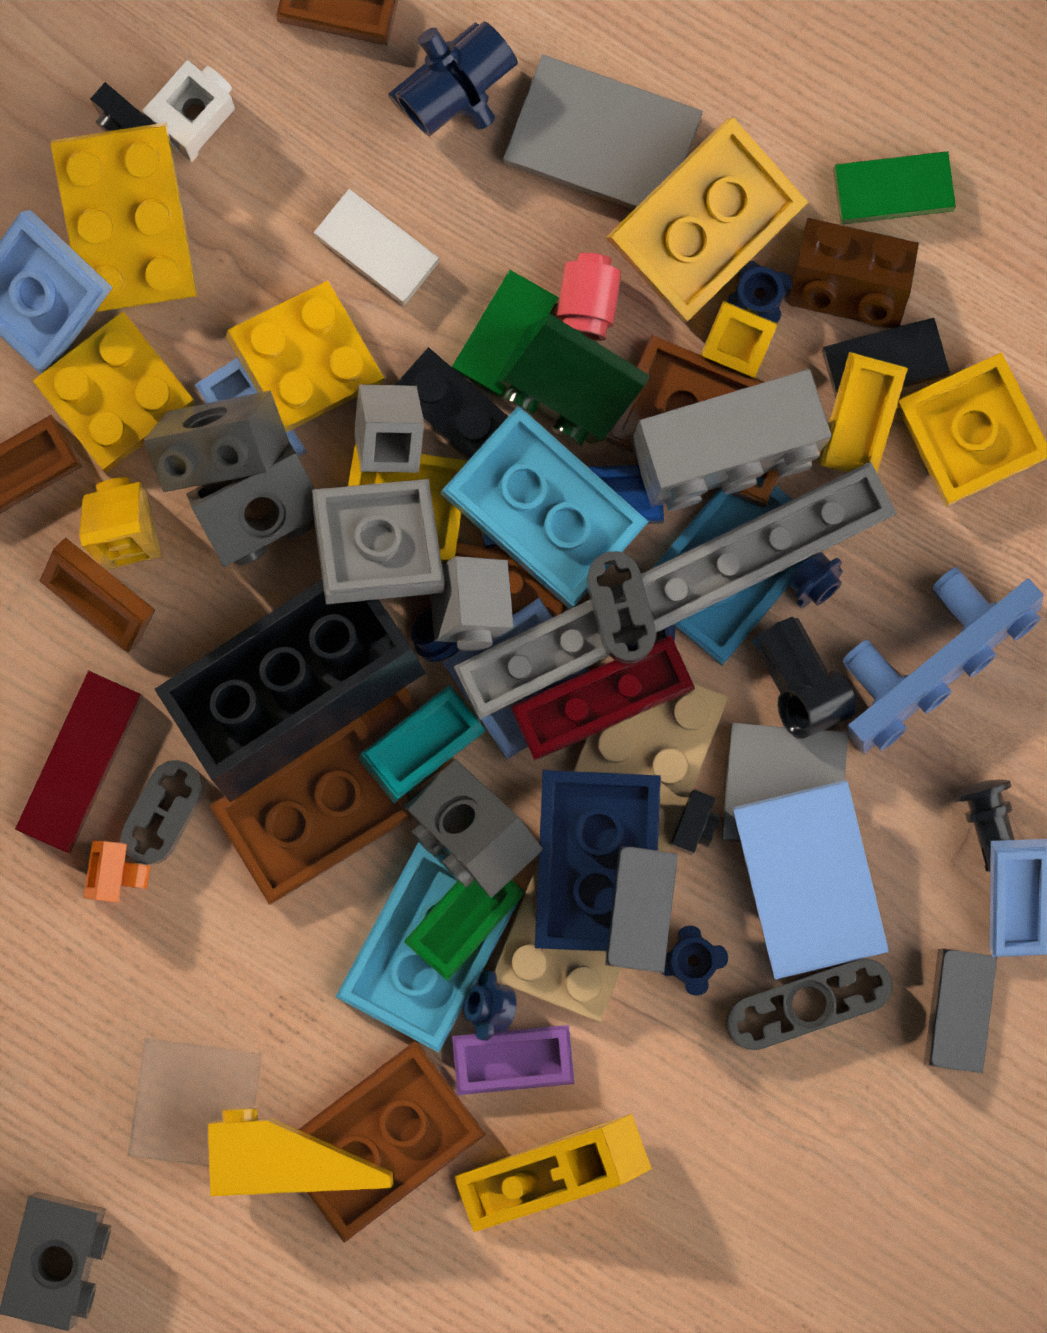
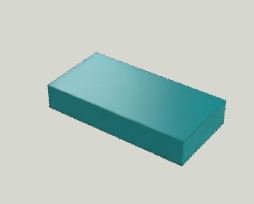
M449 685L363 751L357 759L391 801L395 803L480 737L486 729Z

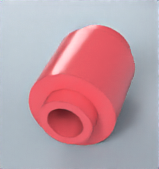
M579 253L577 261L565 263L557 318L593 341H603L606 339L607 328L614 326L622 272L618 268L611 266L612 259L608 256L597 253Z

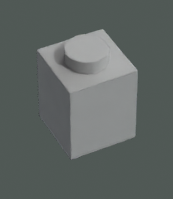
M359 384L354 436L361 472L419 473L424 419L417 386Z
M455 556L442 565L445 583L444 592L430 594L434 641L457 642V648L465 651L482 650L491 647L492 640L514 628L508 560Z

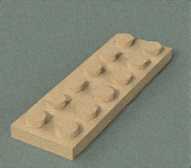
M693 683L695 690L588 737L574 772L661 775L658 851L668 852L729 698L696 683ZM538 860L494 972L496 973L497 981L601 1023L622 968L604 966L606 952L535 949Z

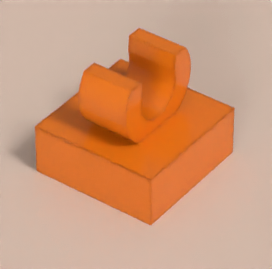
M92 841L83 898L118 903L121 886L147 889L151 866L125 862L127 844Z

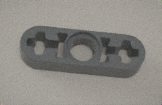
M871 959L854 960L738 1000L727 1014V1031L731 1039L743 1048L749 1050L764 1049L881 1008L891 995L892 980L887 969L879 962ZM863 968L867 976L877 975L880 986L872 989L873 1000L865 1002L862 995H851L842 998L841 1000L847 1007V1010L836 1013V997L830 986L826 983L827 978L836 976L837 988H841L856 981L855 971ZM801 988H816L824 996L825 1010L821 1017L815 1021L805 1022L799 1019L792 1009L793 997ZM781 995L782 1012L792 1026L791 1030L781 1033V1022L778 1020L762 1027L763 1037L758 1040H754L749 1032H739L737 1023L745 1019V1008L753 1006L757 1014L774 1011L776 1008L771 1003L770 998Z

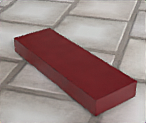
M670 635L655 642L649 654L636 663L624 664L614 660L511 706V710L534 761L687 694L695 690V686Z
M88 670L15 830L71 854L143 698L142 694Z

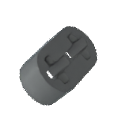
M618 551L606 552L598 556L589 568L586 577L588 594L606 653L615 661L624 664L636 663L644 659L654 646L656 640L654 620L641 573L636 562L627 554ZM614 564L617 573L627 572L629 575V580L623 582L621 586L624 600L622 603L615 604L610 587H599L597 579L604 576L606 565ZM627 611L632 628H643L645 636L637 642L636 651L628 652L625 643L615 644L612 636L619 633L621 629L618 616L620 612Z
M179 760L167 761L159 765L150 776L121 833V843L127 844L126 855L132 860L146 865L159 864L166 860L174 851L204 792L203 779L199 771L193 766ZM181 771L186 772L188 775L185 779V784L192 788L189 797L186 799L177 796L168 812L161 809L168 796V790L161 786L163 779L166 776L176 778ZM157 814H160L165 818L157 831V835L164 840L163 846L159 850L149 848L145 855L138 851L141 842L134 837V833L138 827L143 829L150 828Z

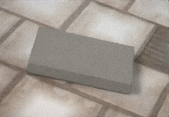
M542 54L503 158V164L634 210L687 158L703 111Z

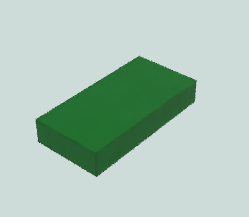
M948 151L835 164L833 169L840 225L953 212L956 208Z
M509 269L453 363L452 368L467 380L502 399L505 391L495 386L494 383L527 327L552 314L559 303V297Z
M457 880L404 940V943L443 978L449 981L526 892L510 880L491 898L474 881L465 888Z

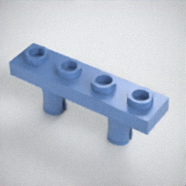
M954 567L945 573L933 585L932 591L964 627L958 636L909 676L904 675L900 677L869 640L861 642L845 656L843 664L875 699L869 709L848 725L849 738L863 754L867 753L875 745L880 751L889 747L907 730L903 722L920 708L925 714L933 711L949 697L952 691L948 685L960 675L966 672L969 677L975 676L996 657L997 654L992 650L1009 635L1014 641H1017L1038 624L1041 617L1037 612L1041 610L1044 594L1029 578L998 603L993 602L990 604L958 567Z

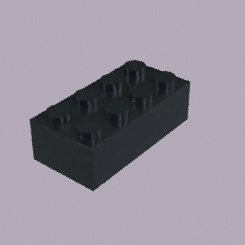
M321 579L154 690L211 780L228 801L232 802L426 674L413 649L379 599L326 604L323 579Z

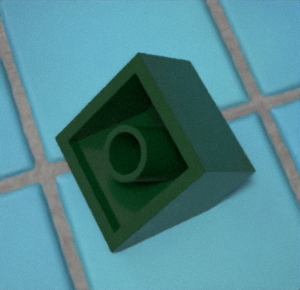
M549 314L527 327L494 385L506 392L503 400L514 409L520 406L530 416H533L535 411L541 413L555 422L552 430L557 435L572 444L582 446L584 441L593 444L604 440L644 388L650 375L552 314Z

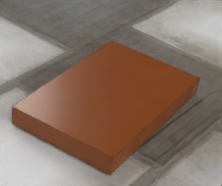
M651 335L637 367L650 375V378L608 433L606 442L634 453L631 440L639 420L764 382ZM777 469L761 475L765 479L762 487L756 484L748 489L731 493V495L765 509L779 477Z
M361 717L232 802H229L223 796L209 805L269 905L279 901L413 818L404 807L411 800L409 794L407 793L397 802L393 803L357 759L363 751L376 742Z
M415 1040L298 1129L393 1172L392 1187L307 1192V1194L345 1243L478 1142L486 1133Z

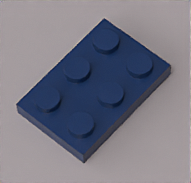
M543 770L539 841L543 851L539 853L535 949L606 952L619 846L658 851L661 775Z

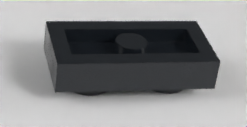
M429 347L395 384L400 386H417L424 423L468 461L509 417Z

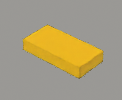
M849 352L828 424L832 437L821 450L818 464L849 473L871 462L876 473H878L908 368Z

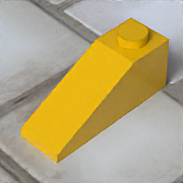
M129 477L113 478L96 484L97 492L83 495L79 530L81 545L104 569L111 570L162 557L148 493L140 482L131 483Z
M258 1108L223 1109L222 1121L208 1123L210 1197L391 1188L393 1185V1172L276 1119H258Z
M631 1113L454 1176L473 1232H477L621 1186L652 1170Z

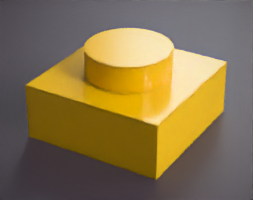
M723 301L701 355L755 378L778 324Z

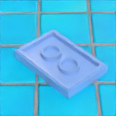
M847 780L732 807L775 980L889 952Z

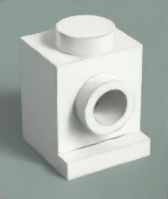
M187 60L142 112L154 124L167 122L171 146L192 163L199 155V149L235 110L232 98L229 95L232 87L211 67L206 66L200 71ZM194 104L202 105L205 109L195 120L185 117L188 107Z

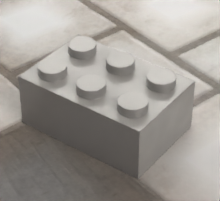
M807 369L639 420L631 440V445L651 508L666 503L668 511H675L701 502L700 495L714 488L722 487L724 494L748 489L757 484V477L777 469L779 478L806 471L813 467L811 461L820 457L821 450L832 435L811 370Z

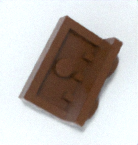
M807 218L788 304L793 307L886 328L900 327L911 293L919 243Z

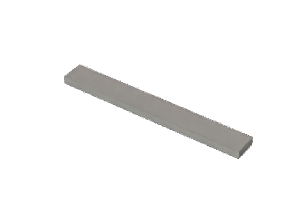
M869 462L641 574L656 633L896 515L897 512L872 463ZM622 584L611 589L615 604L624 602L621 593ZM588 600L454 666L453 669L478 719L481 720L609 657L602 645L591 601ZM627 611L618 613L621 629L619 633L612 637L615 644L625 643L629 647L644 637L645 632L643 628H632Z

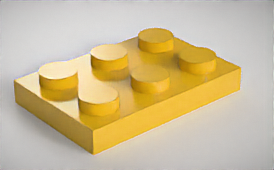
M731 117L727 118L606 239L682 322H688L808 201L736 119Z
M167 122L52 140L50 145L70 247L113 287L95 312L196 297L197 286Z

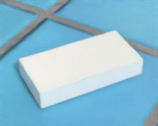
M350 189L347 190L314 231L316 239L403 306L406 305L439 263V257Z

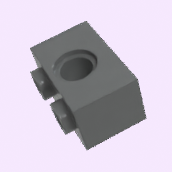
M271 390L168 411L143 440L163 492L267 473L290 443Z
M290 443L267 473L205 484L186 493L191 508L223 567L233 562L236 565L248 564L261 557L267 551V544L285 535L288 538L299 537L315 527L312 505V490L315 488ZM257 497H267L273 500L272 510L264 518L250 519L244 515L245 508L251 500Z
M456 759L404 806L418 824L411 832L418 842L434 858L443 851L448 856L442 861L443 865L465 888L474 881L491 898L543 851V848L522 820Z
M41 1192L28 1196L0 1305L1 1315L66 1331L77 1325L78 1317L88 1318L96 1292V1284L88 1282L93 1258L103 1259L111 1233V1225L103 1223L106 1208ZM51 1246L62 1247L70 1253L73 1267L68 1277L59 1278L48 1272L44 1259L47 1250Z

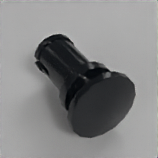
M998 779L978 782L954 795L956 802H968L970 811L965 813L968 823H974L986 872H990L991 841L1015 840L1008 813L1013 810L1011 802L1004 801L1002 791L1012 787L1010 780Z

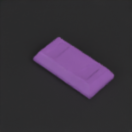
M569 1025L494 1032L488 1041L477 1039L476 1034L452 1036L457 1095L575 1084Z

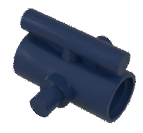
M485 21L480 25L476 22L473 23L451 42H445L437 28H430L424 31L419 36L418 42L427 54L425 64L388 93L391 101L400 111H405L414 124L429 137L458 113L464 117L468 116L478 130L491 125L495 120V115L487 105L489 96L485 91L518 65L517 58L510 46L497 30Z

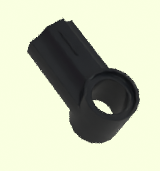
M790 617L759 633L752 640L780 692L777 703L779 716L784 727L795 738L803 739L853 717L856 709V700L851 685L839 672H828L799 618Z

